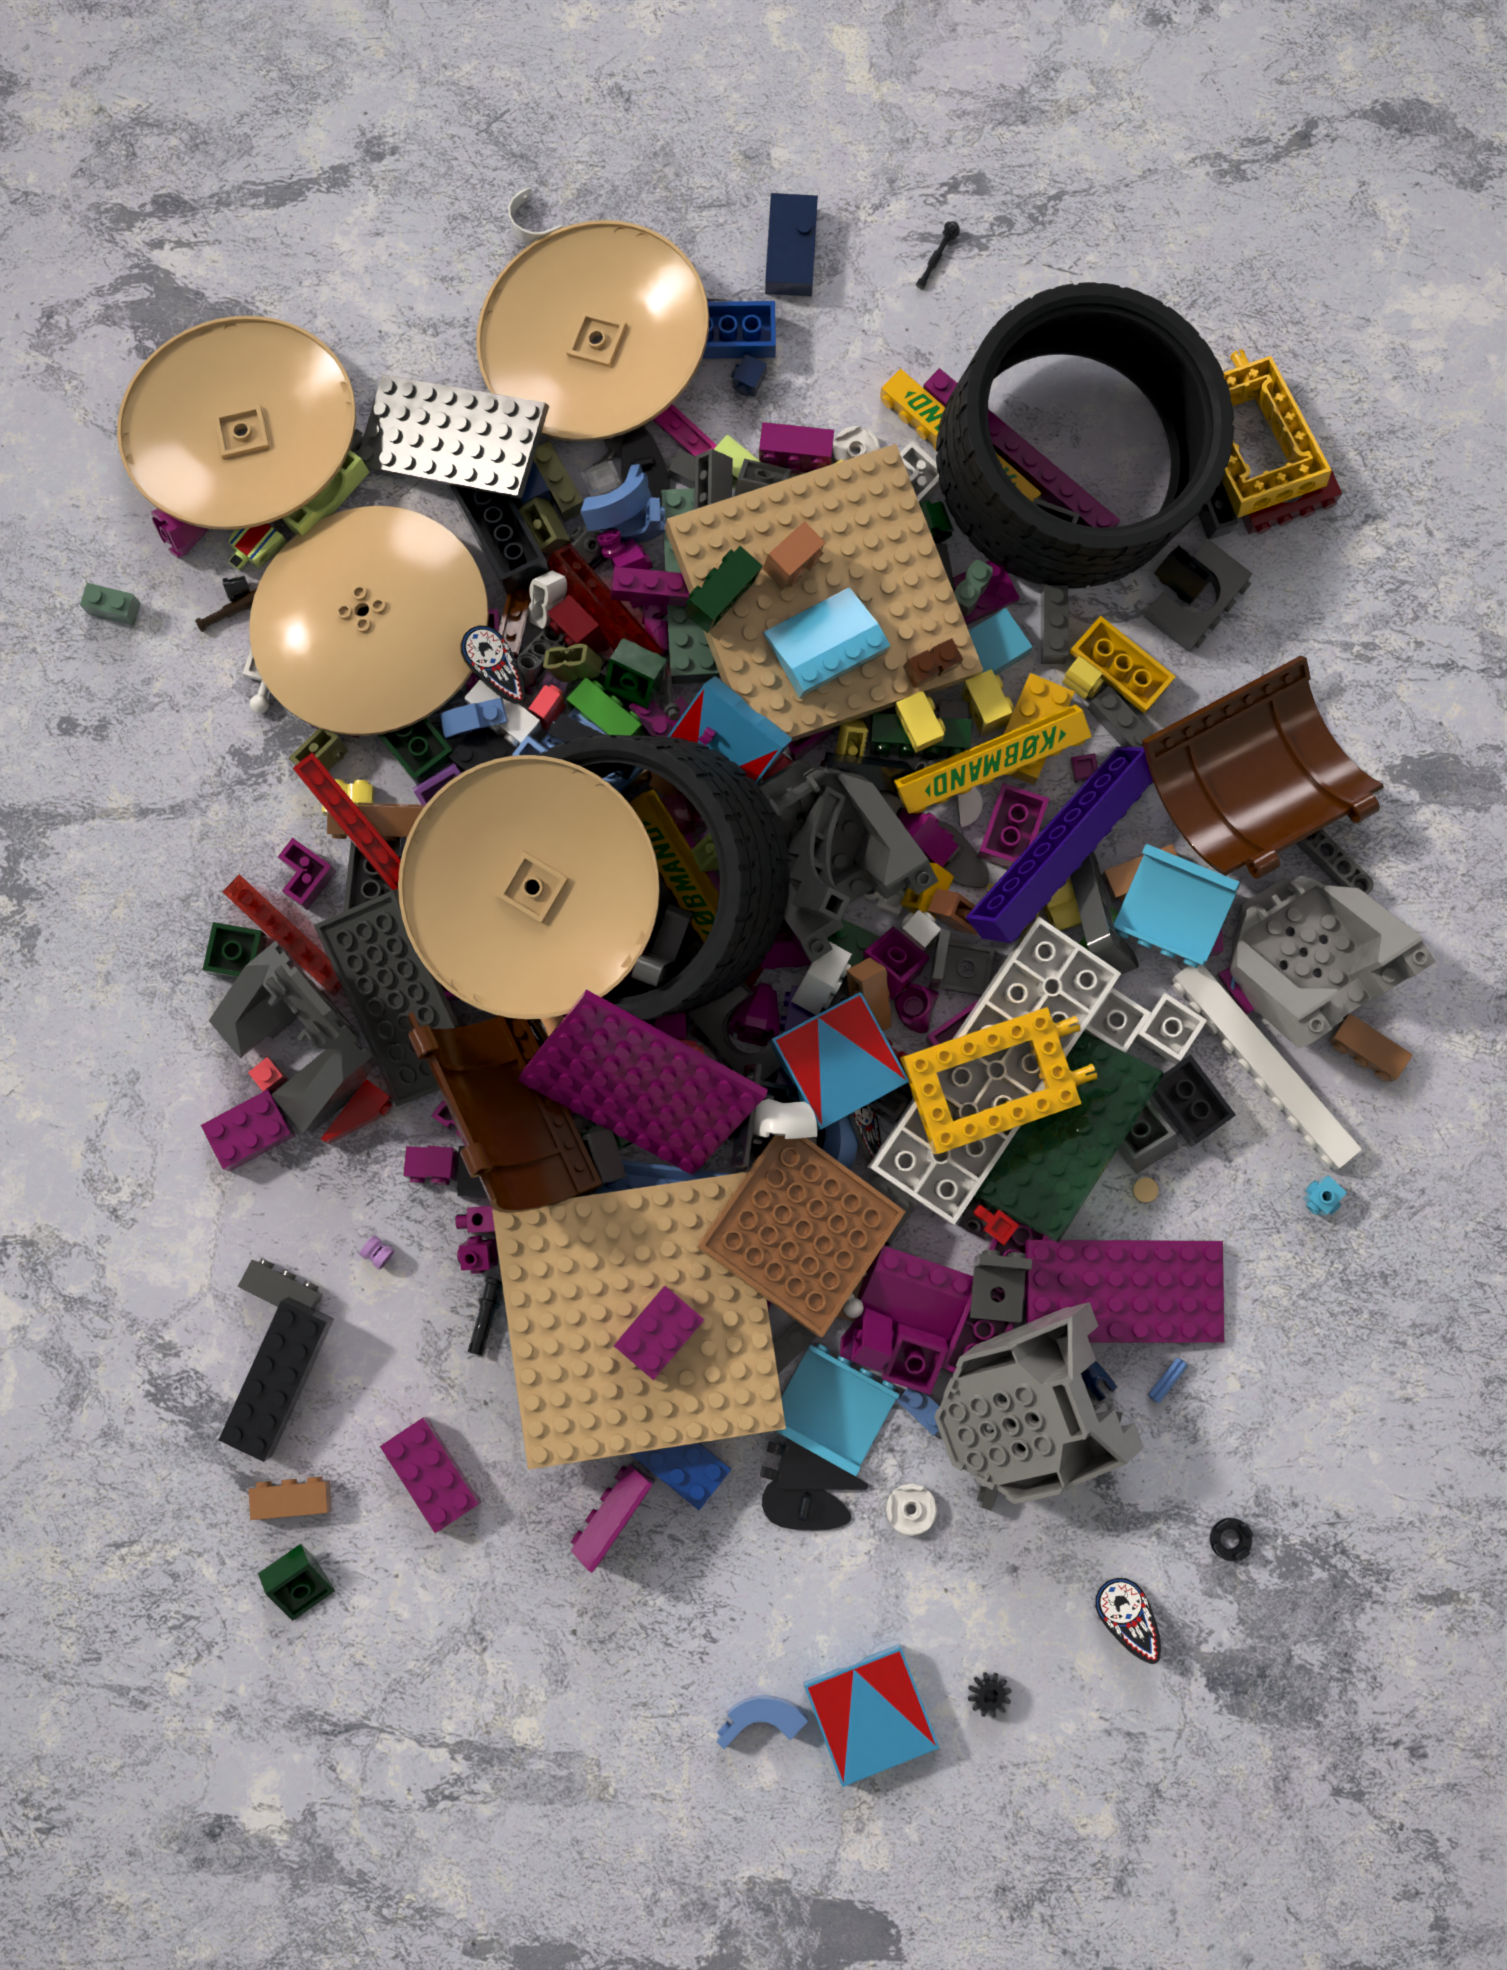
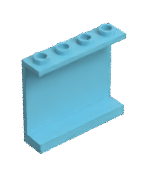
M1145 844L1142 851L1144 856L1117 918L1113 922L1115 931L1119 936L1126 939L1129 938V935L1139 938L1137 943L1150 949L1152 945H1156L1162 948L1160 953L1174 958L1176 954L1185 958L1183 963L1198 968L1199 964L1205 966L1241 883Z
M817 1343L815 1347L809 1345L781 1397L786 1429L776 1430V1432L856 1476L867 1452L900 1394L895 1392L897 1387L883 1380L882 1384L873 1380L875 1375L863 1368L860 1371L851 1368L852 1362L840 1357V1355L837 1359L828 1355L830 1350Z

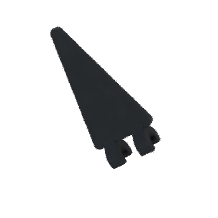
M790 1439L785 1441V1445L771 1441L768 1442L766 1451L781 1455L778 1470L762 1466L760 1476L774 1480L776 1489L866 1490L868 1488V1484Z

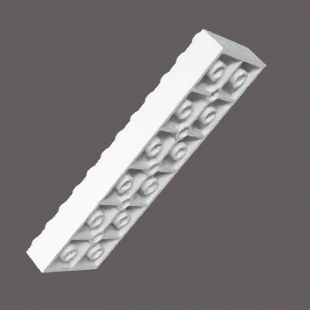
M1038 916L1029 924L953 1039L1048 1007L1054 1023L1071 1018L1072 1016H1076L1078 1019L1077 1023L1071 1024L1069 1027L1080 1025L1081 1031L1062 1036L1059 1040L1066 1058L1121 973ZM1029 1041L936 1073L953 1121L1045 1089L1043 1079H1040L1038 1075L1040 1070L1035 1055H1032L1030 1052L1032 1047ZM913 1098L867 1168L948 1223L955 1225L1020 1126L940 1154H933Z

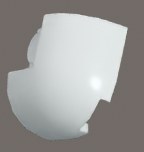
M766 1099L761 1101L756 1107L753 1133L763 1137H769V1133L773 1135L785 1136V1139L817 1137V1122L812 1108L806 1102L780 1103L772 1099Z

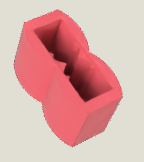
M544 685L528 708V711L540 720L542 727L549 731L551 723L557 720L566 708L565 699L562 697L563 692L554 685H550V687Z

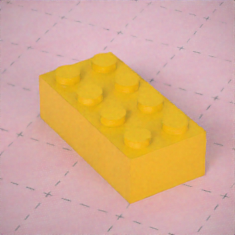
M1030 673L1004 734L1068 708L1075 691ZM1047 756L1041 758L1034 765H1024L1017 768V771L1010 774V776L1035 785Z

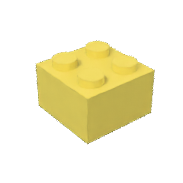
M992 669L965 680L961 692L963 700L969 702V713L981 737L1007 726L1013 713L1012 710H1014L1009 696H1004L1001 678L998 674L994 675Z

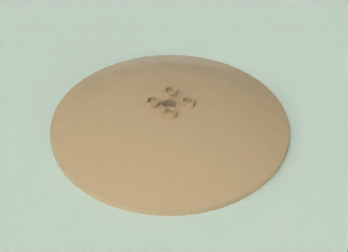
M613 220L587 221L569 225L544 235L523 249L507 264L491 286L480 312L477 326L476 346L480 370L491 393L545 402L549 405L541 435L578 442L597 441L619 436L641 427L665 411L681 395L692 380L700 365L709 333L708 301L703 284L691 261L675 244L661 234L634 223ZM596 336H602V337H603V339H602V341H601L600 343H598V344H592V343H591V341H592V339H593L594 337H596Z
M232 316L215 319L189 328L174 336L152 353L141 365L130 381L120 406L117 422L118 448L123 465L135 487L160 511L181 522L208 529L233 530L256 527L274 522L302 508L324 490L336 476L347 457L354 437L356 426L355 397L350 380L341 362L326 344L308 331L282 320L262 316ZM240 429L248 430L243 436L236 435Z
M367 506L344 510L319 520L303 536L298 533L286 543L267 567L259 582L251 607L249 632L252 655L263 682L273 696L288 711L304 722L322 730L350 736L385 734L406 728L427 718L443 707L462 688L472 674V670L464 662L460 643L463 635L470 628L478 625L488 626V597L481 572L472 555L464 544L443 525L427 516L403 508ZM361 607H369L367 615L363 617L357 615Z
M519 755L498 758L479 764L449 781L431 798L415 820L407 837L399 868L398 890L402 920L410 942L424 966L448 991L464 1002L495 1015L517 1019H545L567 1014L586 989L599 997H603L629 974L635 966L638 957L643 954L655 926L659 908L660 881L656 854L643 822L630 803L610 783L597 774L565 760L547 756ZM531 879L536 880L540 886L538 893L535 895L530 894L526 889V884Z

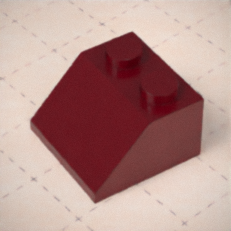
M570 595L566 596L547 612L551 621L549 623L550 628L557 635L561 633L565 637L564 641L568 647L575 644H585L595 653L604 652L610 648L599 624Z

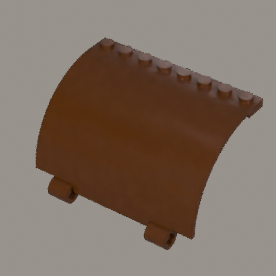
M1304 656L1296 657L1142 740L1152 780L1173 823L1193 850L1207 864L1224 876L1246 865L1249 873L1255 879H1259L1280 867V859L1277 855L1279 852L1346 815L1354 823H1359L1380 810L1379 802L1373 794L1384 788L1383 783L1361 770L1345 754L1328 730L1313 698L1309 684L1311 679L1307 658Z
M414 1012L408 1013V1019L413 1028L408 1034L410 1042L418 1059L427 1060L465 1145L460 1154L471 1178L479 1177L493 1209L504 1213L530 1211L565 1201L601 1187L602 1182L568 1108L517 1081L522 1070L540 1049L527 1019L508 1018L497 1015L496 1018L468 1026L433 1029L429 1025H419Z

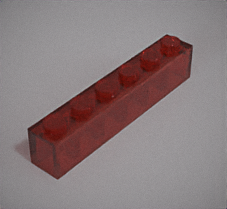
M570 543L552 553L547 562L549 571L553 570L566 577V596L570 595L599 624L607 643L614 651L624 638L653 653L662 654L663 649L622 602L611 600V590Z
M240 874L222 891L269 937L285 948L289 955L330 994L334 996L342 988L329 958Z

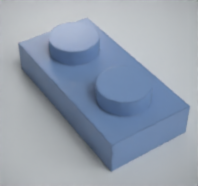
M907 1388L898 1397L897 1401L934 1436L939 1431L934 1416L940 1406L926 1393Z

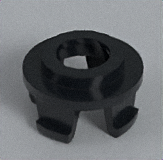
M1221 1519L1211 1529L1209 1537L1211 1548L1218 1557L1224 1560H1243L1250 1555L1249 1551L1252 1546L1253 1532L1247 1524L1239 1519ZM1227 1529L1234 1530L1239 1536V1542L1234 1548H1226L1221 1543V1534Z

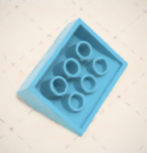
M850 587L763 632L799 698L879 657L890 647L879 624Z

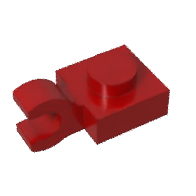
M978 1205L973 1211L975 1216L987 1223L983 1231L1002 1245L1006 1244L1019 1226V1224L1000 1210H997L993 1215L983 1206Z

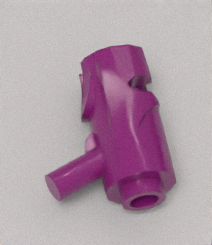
M643 603L642 624L645 627V631L642 633V639L635 643L660 656H666V651H669L668 621L662 620V618L668 615L667 605Z

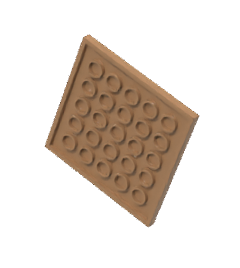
M773 1135L696 1247L816 1336L823 1338L906 1211L808 1138L785 1139V1136Z

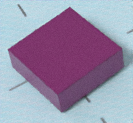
M1095 753L1075 756L1070 759L1075 782L1088 780L1098 768Z

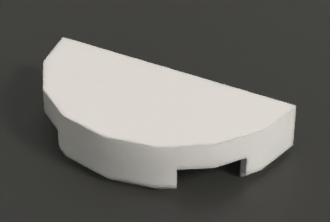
M972 787V790L968 793L957 794L960 829L971 826L981 814L983 801L976 787Z

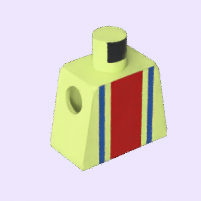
M269 524L235 529L228 542L236 553L228 562L238 571L248 561L255 567L260 568L275 556L287 542L283 535Z

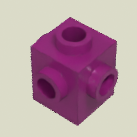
M482 1236L468 1237L467 1241L459 1245L457 1251V1260L461 1265V1270H470L471 1274H480L498 1264L496 1239L482 1240Z

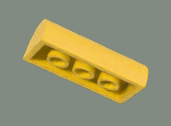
M1102 616L1093 623L1069 652L1076 659L1078 656H1081L1103 672L1101 679L1144 714L1155 704L1176 677Z

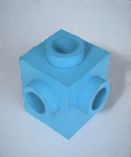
M1327 1175L1318 1182L1314 1180L1305 1189L1307 1194L1303 1200L1307 1202L1306 1207L1313 1214L1323 1216L1329 1213L1332 1215L1342 1205L1339 1201L1347 1192Z

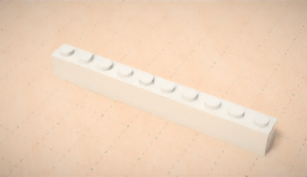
M1199 964L1198 968L1188 965L1171 980L1174 991L1180 997L1184 996L1188 1000V1006L1192 1011L1207 1020L1205 1027L1213 1035L1217 1034L1222 1040V1047L1229 1054L1233 1053L1236 1056L1239 1067L1244 1072H1249L1255 1078L1253 1082L1262 1092H1267L1271 1097V1104L1278 1111L1282 1110L1288 1117L1286 1119L1288 1124L1294 1130L1298 1129L1303 1134V1141L1310 1149L1313 1150L1315 1148L1321 1155L1319 1159L1328 1169L1332 1168L1333 1171L1340 1169L1362 1150L1205 966Z

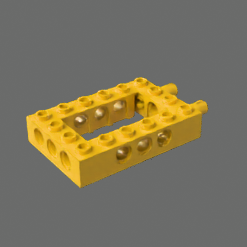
M1243 349L1239 350L1240 355L1235 351L1230 356L1235 368L1223 372V377L1227 381L1230 390L1231 403L1233 406L1252 399L1257 401L1288 463L1284 467L1270 472L1268 470L1263 471L1261 475L1249 479L1250 467L1248 463L1245 464L1239 452V445H1235L1233 441L1229 463L1224 469L1226 472L1222 482L1237 518L1327 486L1332 471L1273 358L1268 356L1250 363Z
M1046 1007L900 1057L933 1154H940L1080 1105L1081 1101L1076 1090L1077 1085L1097 1080V1073L1086 1075V1073L1095 1071L1092 1064L1075 1071L1069 1070L1059 1041L1062 1036L1081 1031L1080 1025L1069 1027V1025L1078 1022L1077 1017L1072 1016L1071 1018L1054 1023L1049 1009ZM1029 1041L1032 1047L1030 1052L1032 1055H1035L1040 1070L1038 1075L1040 1079H1043L1045 1089L953 1121L936 1073Z

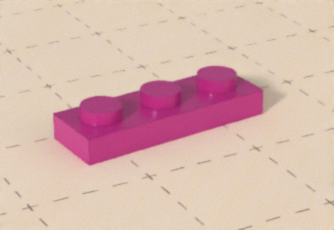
M673 404L653 419L679 446L693 456L714 449L717 446Z

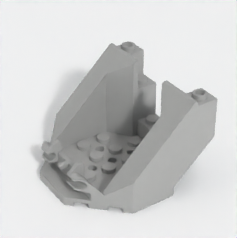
M1298 876L1294 880L1282 878L1240 905L1238 926L1235 930L1232 946L1233 952L1231 962H1229V972L1254 1008V1013L1262 1015L1297 1048H1301L1313 1043L1333 1030L1332 1027L1343 1021V1017L1364 1003L1386 993L1404 980L1417 975L1436 961L1422 942L1423 938L1359 888L1327 886L1312 878ZM1287 928L1293 929V936L1290 937L1286 934ZM1321 935L1326 936V944H1322L1319 941ZM1301 948L1307 950L1308 954L1306 957H1302L1299 954ZM1281 961L1287 963L1288 967L1286 970H1282L1279 967ZM1314 969L1321 971L1320 978H1316L1313 975Z
M1090 1302L1073 1307H1065L972 1347L959 1357L956 1364L957 1368L947 1385L942 1403L935 1413L934 1418L952 1466L960 1471L964 1469L974 1475L976 1481L991 1490H998L1006 1495V1499L1013 1504L1060 1495L1064 1490L1127 1464L1144 1447L1135 1423L1121 1426L1115 1409L1108 1411L1105 1402L1093 1408L1081 1373L1096 1361L1087 1337L1098 1327ZM1000 1394L1007 1398V1402L1000 1400ZM1032 1413H1034V1414H1036V1415L1038 1416V1418H1039V1421H1038V1422H1036V1421H1034V1420L1032 1419V1417H1031V1414H1032ZM1009 1419H1013L1016 1422V1427H1012L1009 1424ZM987 1424L993 1427L994 1432L988 1431ZM1019 1443L1024 1445L1025 1451H1021L1018 1448Z

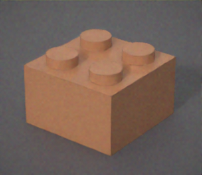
M804 521L768 554L762 569L782 590L788 585L793 587L802 578L801 575L805 572L806 568L810 571L818 564L819 558L824 554L822 549L825 542Z

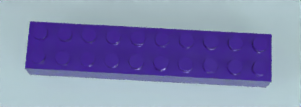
M1117 746L967 915L966 919L982 939L1012 943L1017 940L1023 929L1034 921L1036 914L1051 901V897L1057 890L1066 884L1070 875L1081 867L1084 859L1095 851L1097 844L1112 831V827L1118 820L1127 814V810L1131 805L1141 798L1142 793L1149 785L1154 783L1143 747Z

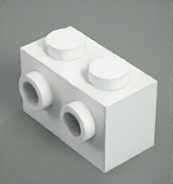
M920 910L915 914L910 912L900 926V929H902L901 933L923 952H926L935 942L941 928L935 924L936 919L926 911L922 913Z

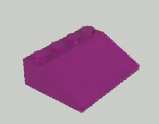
M883 1246L866 1271L867 1275L863 1278L857 1299L863 1303L864 1309L868 1308L892 1318V1330L894 1332L897 1324L901 1323L944 1337L948 1344L968 1301L973 1276Z
M631 1463L627 1468L624 1465L620 1468L614 1477L618 1480L614 1488L608 1487L600 1498L603 1504L599 1510L592 1509L585 1520L588 1526L583 1532L578 1530L570 1542L574 1545L571 1552L591 1573L597 1568L655 1483L654 1479Z

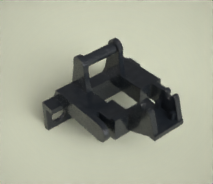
M757 1063L744 1066L743 1076L767 1089L766 1097L763 1100L772 1099L780 1103L800 1102L799 1098L792 1097V1094L799 1096L796 1087L760 1080L762 1064ZM756 1108L728 1137L729 1141H734L731 1167L747 1169L749 1159L756 1160L771 1139L753 1135ZM824 1128L817 1131V1137H807L821 1149L825 1141Z

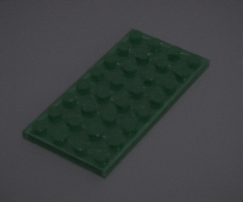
M1084 1031L1066 1056L1069 1070L1075 1071L1092 1064L1095 1071L1086 1073V1075L1097 1073V1080L1077 1085L1076 1090L1081 1104L1021 1125L974 1195L979 1200L1057 1243L1062 1239L1164 1076L1163 1071Z

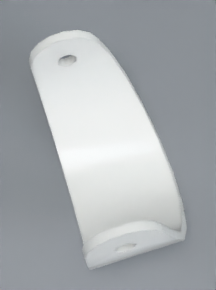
M531 188L518 192L512 197L508 205V215L512 230L517 238L528 245L546 234L563 228L562 225H559L544 232H531L522 229L514 222L515 211L532 195Z

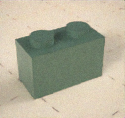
M87 583L80 606L89 615L134 625L141 603L134 594Z

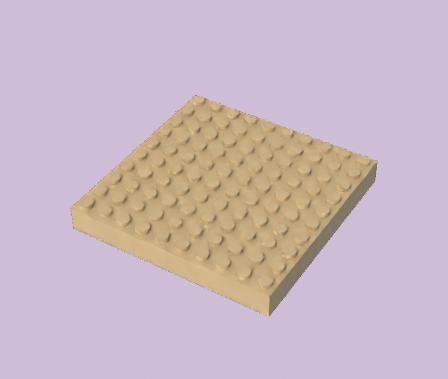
M897 444L668 518L666 521L665 531L689 594L696 586L702 587L706 581L705 577L714 567L719 569L722 563L721 560L730 549L735 551L741 546L760 564L764 565L768 554L804 521L825 542L822 549L824 554L819 558L818 564L810 571L806 568L805 572L801 575L802 578L793 587L788 585L782 590L761 569L753 585L708 634L704 631L723 683L741 696L754 711L768 718L793 739L791 742L892 708L896 705V702L921 691H924L925 695H929L964 683L965 680L977 676L984 671ZM850 587L877 621L890 647L879 657L799 698L763 632ZM952 638L963 658L961 664L957 668L939 677L936 676L933 680L914 688L903 668L907 660L926 650L930 651L932 647Z
M747 1172L569 1198L550 1206L524 1212L504 1213L492 1210L528 1470L786 1429L767 1300L696 1247ZM665 1285L705 1320L657 1377L652 1380L613 1345Z

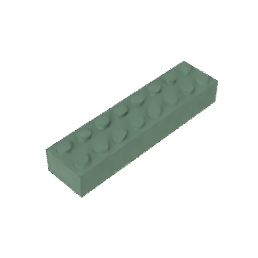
M695 488L661 490L662 507H665V524L668 518L694 510ZM665 531L663 533L665 571L681 573ZM667 605L671 683L708 682L714 676L719 678V671L703 629L685 614L687 607Z

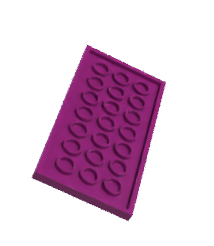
M1026 1240V1259H1032V1269L1026 1271V1324L1065 1307H1073L1090 1302L1098 1323V1327L1087 1335L1090 1343L1225 1342L1223 1241Z

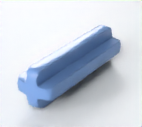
M1176 1358L1148 1396L1154 1402L1160 1403L1187 1369L1188 1365L1182 1359Z

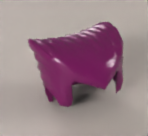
M918 984L907 985V990L895 999L898 1017L908 1029L919 1034L927 1033L939 993L932 988Z

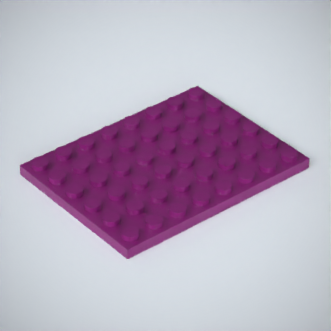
M587 989L525 1066L517 1080L551 1100L571 1109L573 1112L593 1121L595 1124L606 1129H612L616 1135L691 1175L696 1173L761 1103L767 1094L766 1088Z

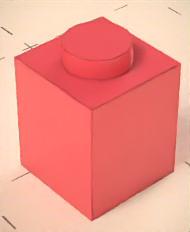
M266 1057L248 1072L263 1092L267 1089L273 1092L288 1080L277 1064L269 1057Z

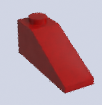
M366 1079L321 1137V1140L330 1144L378 1120L381 1115L385 1117L393 1107V1104H391L393 1098Z

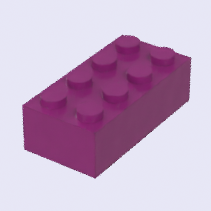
M428 1417L421 1418L380 1446L434 1533L439 1532L482 1503Z

